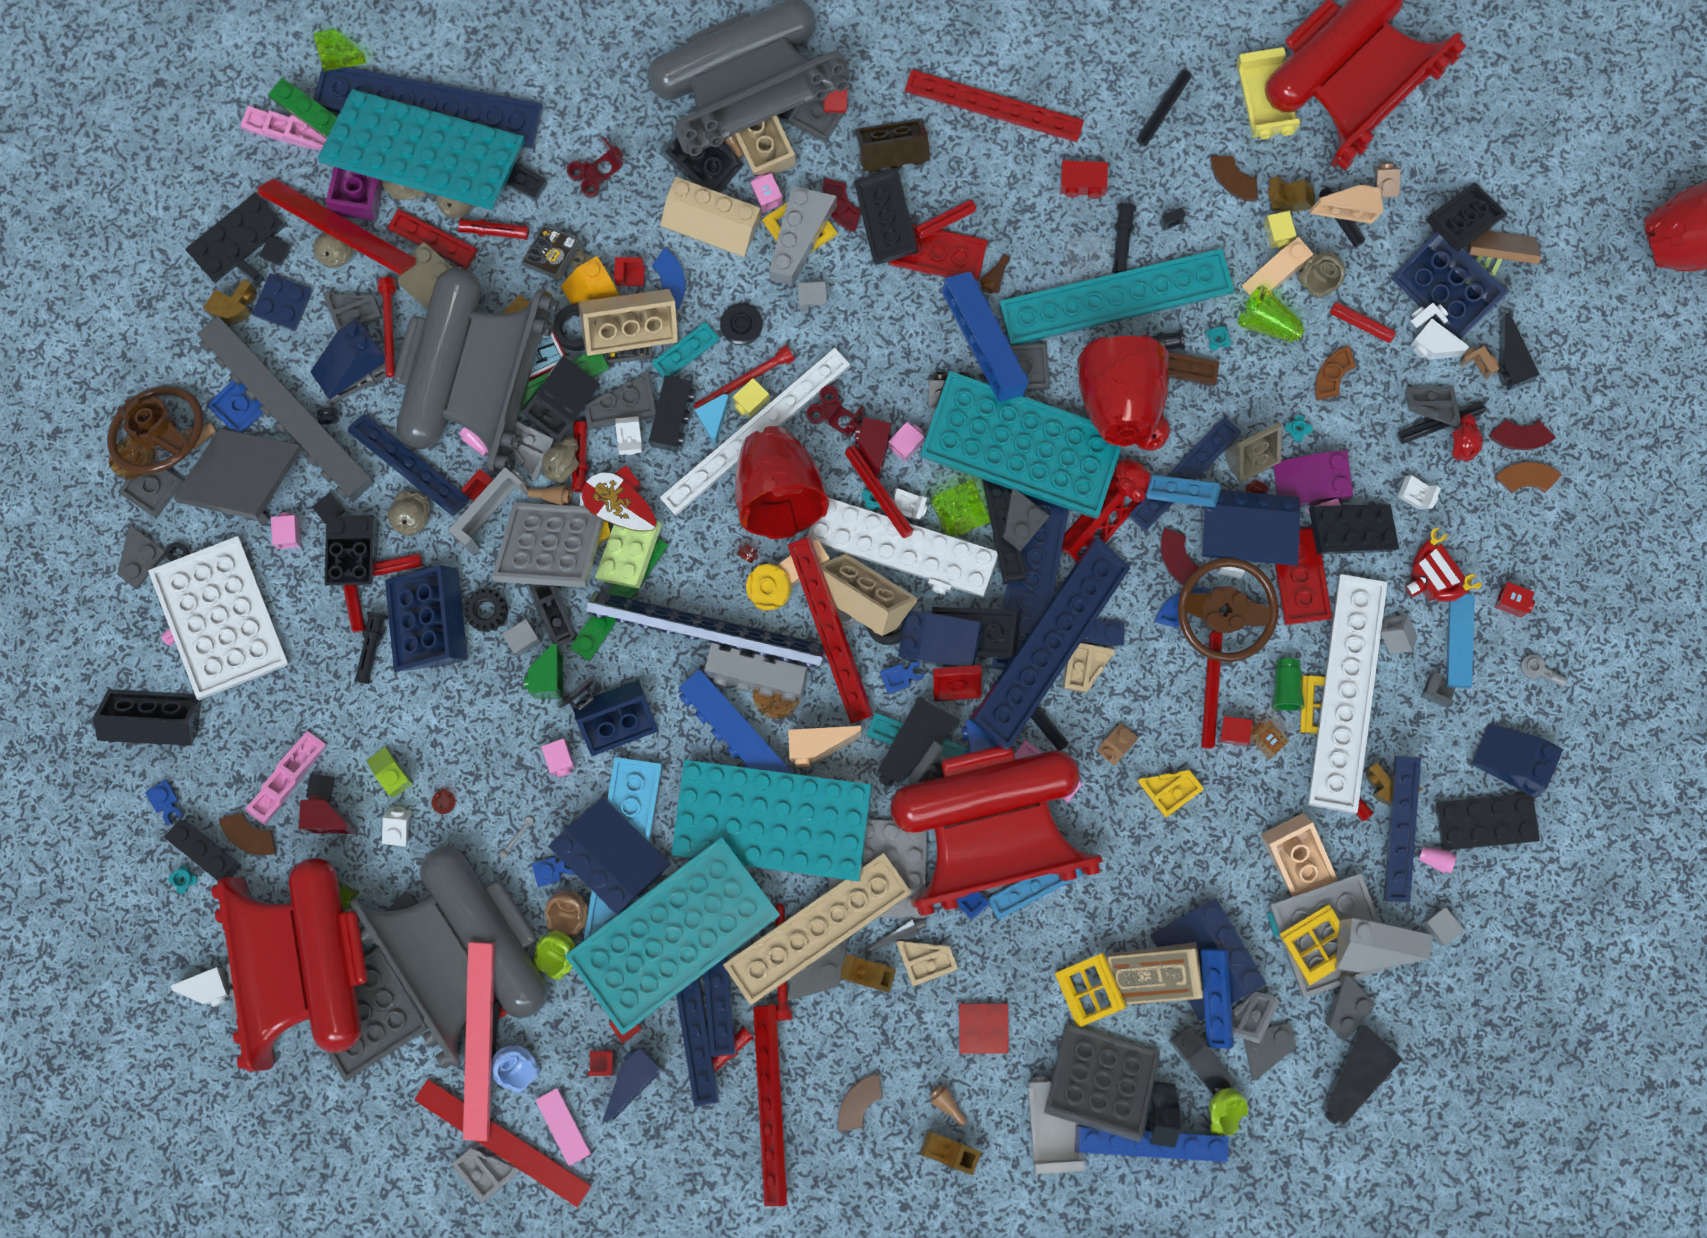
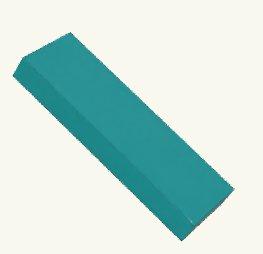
M704 322L653 360L651 364L663 379L665 375L672 377L718 343L720 338L708 323Z

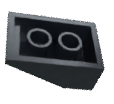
M676 133L659 152L664 159L693 183L719 193L744 165L723 144L718 147L709 146L703 149L699 155L691 156L682 150Z

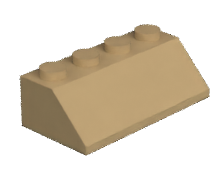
M777 116L735 134L753 175L777 174L796 166L795 153Z
M675 177L666 198L660 226L745 258L762 215L761 208Z
M669 289L578 302L580 325L587 356L678 342L675 300Z
M843 554L820 564L837 609L844 611L857 622L863 623L881 636L897 629L917 602V597L848 554Z

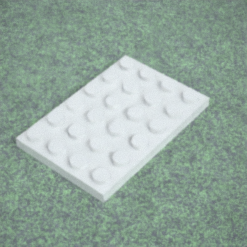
M238 536L148 570L198 700L289 665Z

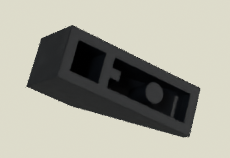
M1510 313L1505 314L1500 320L1499 333L1500 373L1498 376L1501 384L1506 386L1508 391L1530 383L1540 375Z
M525 584L552 644H557L560 647L575 640V633L555 586Z
M1191 1025L1186 1026L1169 1041L1213 1096L1220 1092L1221 1089L1231 1088L1235 1085V1082Z
M1154 1081L1150 1098V1144L1176 1147L1181 1130L1180 1105L1176 1084Z

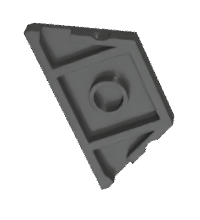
M848 939L793 976L787 1000H794L839 987Z

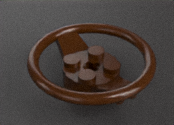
M176 386L154 387L135 395L131 399L127 398L125 404L117 409L118 412L109 426L107 435L108 451L112 460L119 467L134 474H153L173 467L193 450L201 436L204 415L199 401L187 390ZM174 395L189 403L194 413V426L187 441L175 428L176 421L173 419V414L156 396ZM123 420V429L135 443L148 446L149 448L160 446L171 453L172 456L150 465H137L125 460L117 448V433Z
M1218 558L1198 567L1184 583L1179 595L1177 608L1180 628L1188 643L1201 655L1219 662H1237L1259 652L1272 637L1279 613L1277 595L1269 578L1252 563L1237 558ZM1235 567L1247 571L1260 582L1267 595L1269 607L1247 601L1245 594L1230 586L1213 587L1205 594L1190 593L1196 582L1206 573L1217 568ZM1225 605L1227 610L1222 616L1223 612H1219V608ZM1187 614L1201 619L1207 630L1217 633H1232L1241 630L1243 626L1266 627L1258 640L1248 648L1238 652L1223 653L1206 647L1197 639L1190 627Z

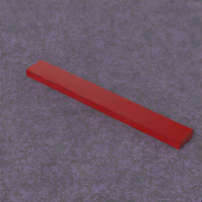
M911 69L905 87V92L1076 143L1084 124V120L913 69Z
M274 178L258 187V195L399 275H402L416 265V258Z
M811 536L787 544L850 724L872 717L874 715Z
M776 1005L754 1006L764 1207L787 1206Z
M427 1079L414 1101L463 1132L464 1102L430 1079ZM491 1119L489 1140L477 1141L577 1208L592 1186Z

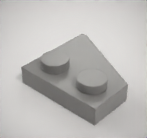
M472 1148L451 1164L482 1204L520 1173L517 1168Z

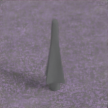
M923 918L916 922L911 919L883 939L866 947L864 951L869 953L888 944L920 935L919 931L926 928L927 925Z

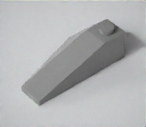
M1355 918L1340 920L1335 969L1360 973L1429 960L1432 935Z

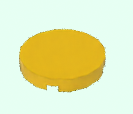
M762 564L749 574L746 582L747 596L758 609L765 611L777 610L784 606L790 598L792 590L791 579L781 566Z

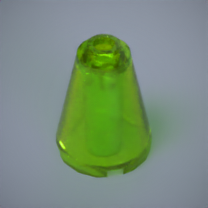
M1263 285L1257 287L1245 304L1247 306L1245 314L1241 312L1237 321V325L1242 328L1290 343L1294 340L1298 341L1305 331L1302 328L1303 322Z

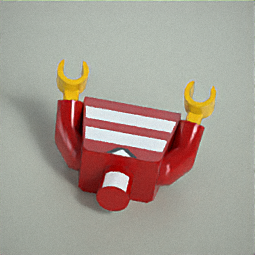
M1441 527L1432 530L1431 538L1427 539L1419 548L1412 562L1410 575L1414 581L1405 586V590L1411 598L1423 593L1428 601L1454 602L1469 593L1470 588L1477 590L1482 585L1479 582L1472 585V580L1478 575L1470 574L1465 577L1443 545L1437 544L1448 538V534H1444L1441 539L1437 537V532Z

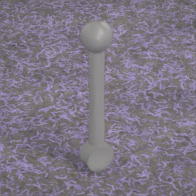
M531 817L525 818L523 827L507 847L499 852L501 859L508 857L509 850L525 830L534 824V820Z

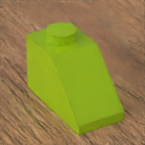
M386 746L366 760L374 776L389 796L396 798L413 785V782Z

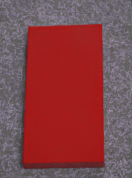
M912 224L919 253L889 261L888 263L889 266L944 278L971 272L974 279L979 281L988 240L944 230H938L920 239L915 232L918 225Z
M1300 529L1298 565L1274 564L1284 626L1332 619L1322 555H1317L1313 529Z

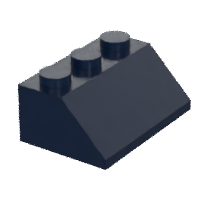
M639 680L592 697L595 701L581 712L578 708L572 706L576 722L591 757L658 732Z

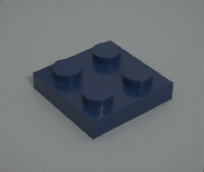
M269 273L252 315L253 317L296 332L313 289Z

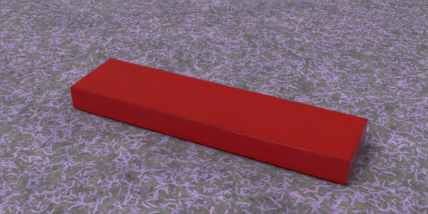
M400 209L397 210L387 227L389 231L419 246L425 242L439 256L466 270L478 252L477 248Z

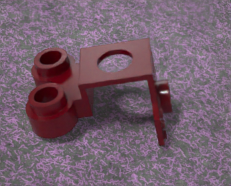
M603 136L600 138L606 149L605 154L591 165L588 161L584 164L579 161H573L567 166V174L572 181L578 182L583 180L581 190L587 198L596 197L600 192L599 183L602 184L620 170L623 165V154L616 145L612 147ZM602 161H608L611 164V170L606 174L601 173L598 170V165ZM575 171L581 172L578 176H574L573 173ZM589 187L595 188L593 192H587Z
M830 385L823 387L820 391L822 405L813 404L808 407L806 412L808 421L815 425L825 421L829 426L851 439L856 432L857 424H861L863 421L864 407L861 406L853 414L842 407L841 402L838 400V391L835 387ZM828 394L834 396L830 401L825 399ZM819 413L821 416L818 419H814L812 415ZM849 416L851 418L845 429L841 428L838 424L839 418Z

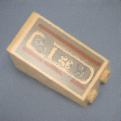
M1196 942L1108 954L1107 962L1126 1005L1203 998L1204 990Z

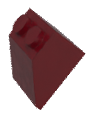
M863 417L862 424L858 423L856 427L855 443L858 444V450L878 479H881L888 442L891 437V423Z
M308 796V800H300V830L309 834H358V829L334 804L329 803L328 799H323V796Z

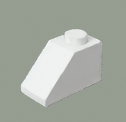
M1433 319L1429 321L1410 345L1414 348L1413 351L1421 358L1426 357L1428 360L1461 357L1469 348L1467 344Z
M216 967L171 985L173 991L202 1004H212V1007L226 1003V998L230 997L229 984L223 968Z

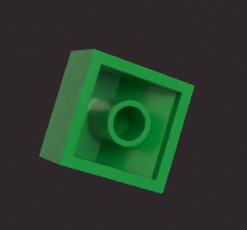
M552 644L528 668V675H524V689H528V693L534 699H563V651L557 644Z

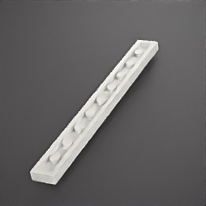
M834 348L660 497V500L677 516L737 465L742 444L747 436L755 431L761 433L768 426L781 427L814 399L823 387L830 385L849 369L850 364Z

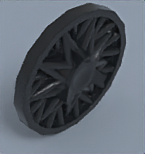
M738 303L730 306L724 311L720 319V329L723 336L728 342L735 345L753 343L762 332V317L757 309L749 304Z

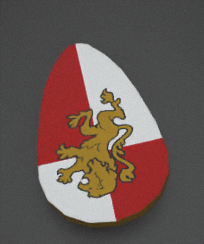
M599 473L586 481L582 489V501L585 508L591 514L629 530L643 532L652 531L656 528V520L649 505L622 478L612 473Z

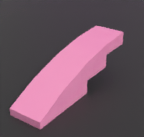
M251 106L247 107L240 125L243 130L321 151L326 141L323 136L295 116L290 115V117L270 110L265 112Z
M306 731L276 765L274 773L261 786V791L245 808L246 812L266 825L320 756L326 744Z

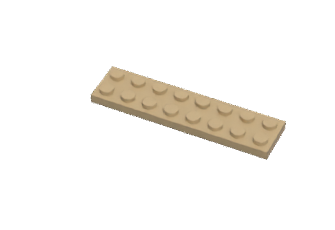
M883 853L862 868L861 881L844 880L723 965L752 1006L912 893Z

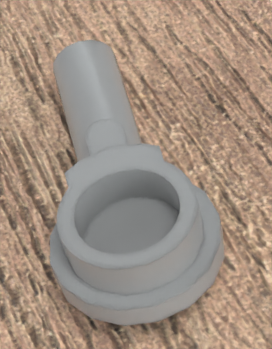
M1529 655L1521 662V671L1528 678L1534 679L1541 676L1561 687H1564L1568 681L1567 678L1545 668V663L1539 656Z

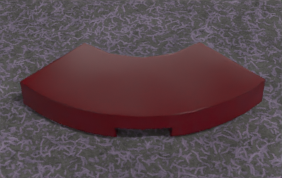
M824 178L823 193L837 196V207L832 212L831 218L842 228L856 233L861 210L849 202L846 195V183Z
M1507 419L1488 436L1491 440L1505 448L1528 451L1544 447L1556 438L1540 421L1530 426L1514 425Z
M1164 528L1160 541L1161 557L1169 574L1183 586L1188 577L1199 566L1194 564L1186 554V536Z

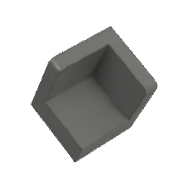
M1433 672L1427 679L1421 697L1449 708L1453 705L1454 700L1452 697L1456 688L1446 687V681L1442 680L1443 675Z

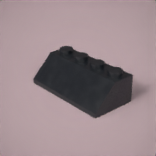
M107 690L93 716L97 741L192 746L198 733L201 700H198L195 694Z

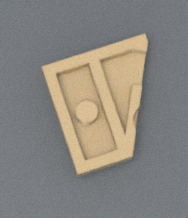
M1080 643L1065 666L1062 689L1082 693L1088 692L1094 680L1100 675L1104 666L1115 654V650Z
M904 941L896 942L912 987L958 970L950 946Z

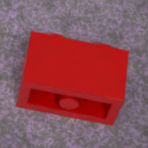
M1062 160L1060 194H1065L1069 198L1088 195L1092 199H1098L1106 195L1108 162Z

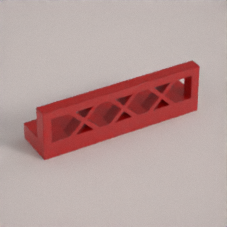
M1117 477L1110 481L1098 519L1082 514L1064 534L1061 552L1069 555L1075 563L1080 558L1077 552L1083 546L1088 547L1097 529L1102 528L1100 539L1106 543L1128 518L1129 514L1140 504V502L1132 500L1127 506H1124V498L1126 496L1118 491L1116 487ZM1113 511H1117L1116 519L1113 523H1109V515Z

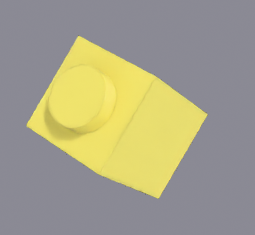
M1290 211L1267 216L1264 225L1271 249L1278 247V250H1282L1297 237Z
M752 378L733 396L735 403L733 407L741 416L746 414L749 418H752L770 401L769 393Z

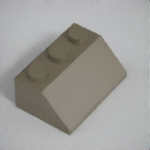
M423 242L411 254L412 257L416 258V265L400 275L397 284L428 310L435 281L440 273L453 267Z

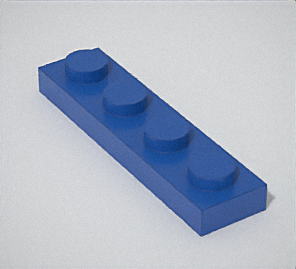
M1204 948L1201 950L1207 1046L1209 1048L1231 1049L1234 1047L1228 949Z

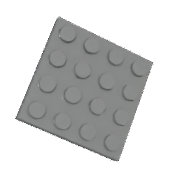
M514 502L492 574L494 582L586 588L604 520L591 514L584 506Z
M868 820L862 868L884 853L912 893L878 918L925 919V916L918 914L917 908L911 906L910 899L926 889L927 831L909 834L900 830L894 821ZM829 878V891L843 882L844 879Z
M1362 873L1269 905L1279 933L1328 904L1335 912L1339 921L1355 918L1380 923ZM1329 921L1313 929L1319 941L1335 933ZM1309 932L1293 941L1300 953L1315 945ZM1338 936L1323 945L1329 957L1337 953ZM1283 943L1302 998L1340 986L1342 981L1339 978L1342 972L1355 981L1392 968L1387 967L1360 973L1336 969L1315 983L1308 985ZM1319 949L1303 957L1309 969L1325 960Z

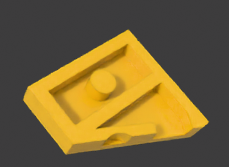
M1190 770L1141 778L1137 781L1165 819L1204 790Z

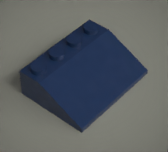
M1438 232L1391 277L1420 307L1423 306L1426 309L1432 303L1436 306L1440 304L1449 314L1446 316L1448 322L1444 325L1436 315L1431 318L1459 339L1466 335L1510 292L1474 255H1470L1466 248L1458 253L1449 246L1447 241Z
M1221 490L1216 507L1201 506L1202 557L1237 558L1252 562L1298 565L1299 497Z
M438 565L385 580L394 672L445 666L468 660L458 568Z
M603 797L571 823L548 846L616 915L630 907L671 865Z
M1217 898L1150 935L1156 947L1196 942L1202 982L1201 950L1204 948L1228 949L1231 1004L1267 984ZM1203 993V998L1188 1000L1199 1021L1205 1019Z

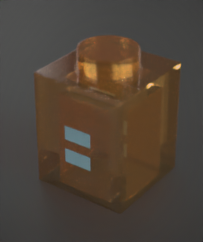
M1270 720L1266 724L1260 722L1251 730L1253 736L1250 738V741L1268 760L1289 742Z

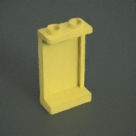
M1284 47L1239 54L1236 64L1252 138L1259 137L1261 140L1271 138L1275 134L1289 136L1294 134L1299 128L1300 119H1296L1295 111L1292 113H1281L1271 107L1265 96V82L1285 59Z

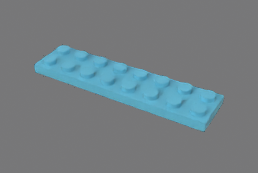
M614 757L607 802L650 843L663 765ZM593 891L591 893L583 941L618 916Z

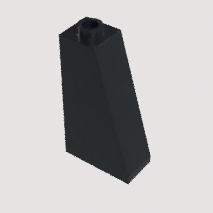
M918 697L877 771L876 776L880 778L879 782L890 788L892 785L898 788L912 774L913 769L921 762L933 742L936 741L941 745L957 730L961 720Z
M1361 1025L1357 1029L1322 1105V1108L1326 1111L1324 1116L1334 1125L1337 1122L1340 1125H1345L1403 1060L1367 1025Z

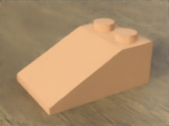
M861 726L788 730L791 765H796V768H810V764L819 762L861 738Z
M1304 813L1260 834L1291 897L1338 881L1316 828Z

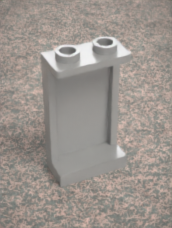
M504 467L448 530L449 533L460 545L474 555L480 548L471 537L514 489H518L525 496L528 495L527 483L523 480L524 478L516 470L513 469L510 472Z
M1034 1077L1033 1083H1027L1034 1173L1047 1174L1085 1171L1083 1153L1075 1152L1076 1126L1081 1127V1124L1045 1114L1044 1110L1051 1081L1048 1082L1047 1077Z

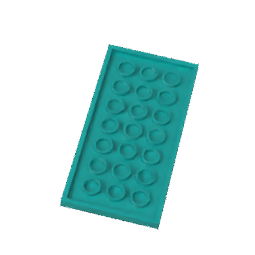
M352 89L318 155V161L322 164L494 211L525 143L524 136Z
M949 371L919 457L1012 490L1016 489L1020 493L1098 519L1121 447L1108 444L1100 436L1091 420L1023 396L998 402L989 384Z
M684 760L671 855L695 858L722 837L744 866L859 882L861 881L873 784Z
M721 837L575 947L565 957L620 1033L624 1035L781 915Z

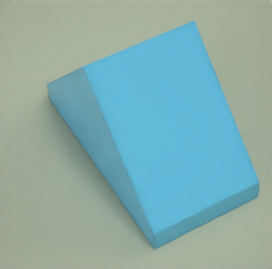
M726 394L695 409L699 421L713 444L718 442L730 402L729 396Z

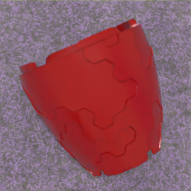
M1707 181L1677 193L1643 218L1649 248L1654 254L1652 256L1656 267L1688 272L1707 270Z
M1150 336L1100 337L1087 344L1077 359L1079 389L1086 411L1092 424L1108 444L1127 447L1133 445L1134 441H1138V443L1147 442L1154 435L1160 422L1169 387V354L1165 346H1162L1158 340Z
M768 426L761 433L755 431L747 436L742 444L736 466L735 504L740 524L746 531L755 535L767 536L769 539L790 538L798 532L811 527L822 517L826 516L830 503L816 462L805 446L785 428Z

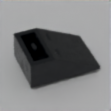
M562 356L520 411L557 441H560L600 384L565 356Z
M374 515L326 516L325 586L373 585L379 538V521Z

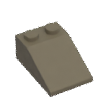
M1280 422L1259 433H1254L1249 438L1231 445L1226 450V462L1240 483L1281 462L1282 425Z

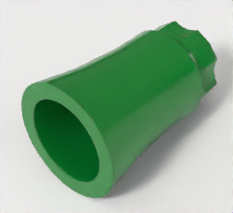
M1293 658L1277 660L1274 696L1271 707L1275 710L1285 711L1304 709L1305 702L1302 690L1300 660Z

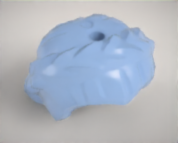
M518 1045L501 1048L493 1056L491 1064L492 1078L497 1081L498 1085L515 1093L524 1091L528 1084L532 1083L540 1073L535 1058L527 1049Z

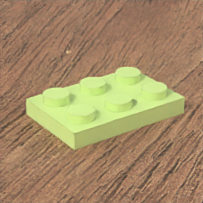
M656 521V528L654 530L643 532L613 525L595 578L602 582L640 589L662 524Z

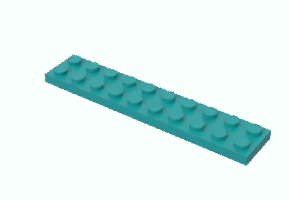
M1221 248L999 301V306L1010 345H1020L1234 293V287L1223 249Z

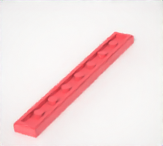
M471 941L468 943L463 1140L488 1141L490 1135L495 943Z

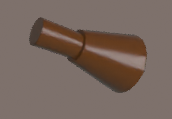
M1003 254L997 265L980 279L979 283L986 293L1000 292L1004 269L1010 261L1008 255Z

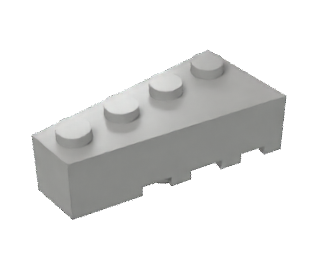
M796 186L791 187L769 270L771 281L788 285L794 284L807 261L808 255L817 243L822 230L826 227L832 212L837 207V196Z
M711 643L705 672L714 685L719 687H726L727 684L736 686L735 689L743 692H749L750 689L757 690L760 695L772 697L773 694L781 695L782 699L795 702L796 699L802 700L808 677L807 667L780 660H774V663H769V659L764 656L754 654L750 658L740 652L741 650L731 648L727 652L719 650L720 645Z

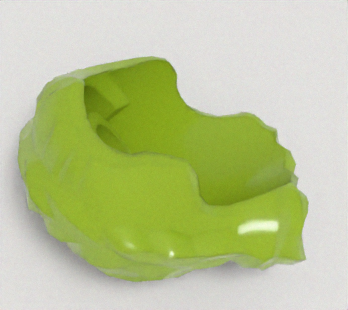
M558 931L549 932L541 936L537 942L533 963L538 971L545 972V975L552 979L560 980L572 968L565 955L576 946L573 940L566 934Z
M1221 1089L1211 1099L1209 1104V1114L1212 1121L1210 1124L1211 1134L1219 1136L1236 1134V1131L1239 1130L1241 1117L1248 1115L1246 1099L1237 1089Z

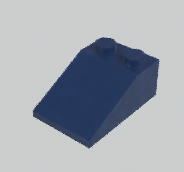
M356 318L337 331L310 372L330 400L385 363V356Z
M910 610L905 617L898 657L911 662L948 667L974 666L982 623Z
M1489 724L1471 765L1537 798L1547 789L1564 749L1541 737Z
M632 1048L623 1057L625 1062L621 1065L603 1117L605 1123H611L664 1070L644 1048Z

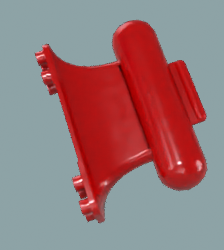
M1325 0L1285 39L1286 46L1294 53L1265 82L1266 100L1277 111L1292 113L1303 107L1314 96L1331 116L1338 134L1337 151L1330 164L1334 169L1339 166L1346 171L1354 162V157L1357 154L1361 156L1368 149V144L1374 138L1371 132L1419 84H1422L1430 75L1437 81L1446 72L1445 68L1449 64L1452 66L1461 57V52L1467 46L1462 41L1463 35L1460 32L1440 42H1423L1403 34L1389 24L1402 9L1403 0H1348L1341 7L1334 0Z
M996 746L946 758L942 761L944 777L904 786L898 789L892 797L890 804L891 816L900 830L909 834L933 829L935 831L937 861L933 878L923 892L910 899L911 906L917 908L918 914L921 916L935 913L933 904L941 902V907L944 910L955 909L959 907L957 898L1035 877L1058 874L1059 879L1069 881L1077 878L1075 869L1081 868L1082 874L1086 875L1101 872L1099 863L1103 862L1102 855L1084 853L1073 847L1059 831L1049 809V801L1071 795L1078 787L1080 772L1076 760L1069 753L1062 750H1053L1015 759L1012 747L1009 750H1005L1002 747Z
M308 858L293 867L289 873L288 883L291 897L290 903L269 904L253 899L250 896L247 882L241 877L221 878L211 888L212 896L219 900L220 908L216 909L215 918L218 923H222L223 930L225 931L234 991L238 1030L233 1032V1040L237 1045L240 1044L241 1054L237 1056V1065L240 1069H246L248 1072L271 1069L275 1062L273 1047L277 1038L290 1027L309 1019L312 1037L316 1046L326 1052L342 1053L355 1046L361 1037L362 1024L356 985L367 981V971L358 915L354 911H343L336 869L332 864L321 858Z

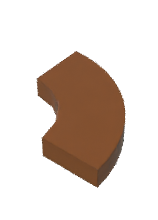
M1350 345L1335 351L1320 367L1315 381L1316 401L1340 395L1339 384L1341 378L1347 372L1356 368Z
M1523 462L1505 468L1494 478L1511 493L1524 487L1537 488L1546 493L1562 474L1552 467L1541 463Z

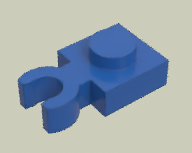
M913 662L906 670H904L902 664L880 671L887 694L909 688L910 683L908 680H922L924 673L920 675L913 673V669L919 667L920 663Z
M168 780L162 781L145 792L154 810L157 813L164 811L163 819L167 824H173L170 820V815L173 812H176L179 818L184 817L183 812L173 805L179 799Z
M555 857L532 864L539 888L562 881L560 875L562 873L568 875L575 874L572 870L566 868V864L562 860L560 863H557Z
M979 892L970 893L957 899L959 908L971 921L989 906L987 900Z

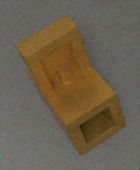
M1279 177L1269 179L1268 196L1271 200L1272 210L1278 212L1304 211L1314 206V186L1305 179L1286 183Z
M245 279L241 281L231 297L215 289L203 309L214 318L219 316L226 324L240 323L252 314L246 305L254 301L256 289Z
M1376 762L1365 770L1368 774L1366 776L1368 782L1373 787L1380 789L1372 796L1383 804L1391 805L1393 780L1391 781Z
M846 954L840 978L890 993L896 969Z
M927 1131L919 1152L922 1156L972 1176L982 1153L931 1131Z

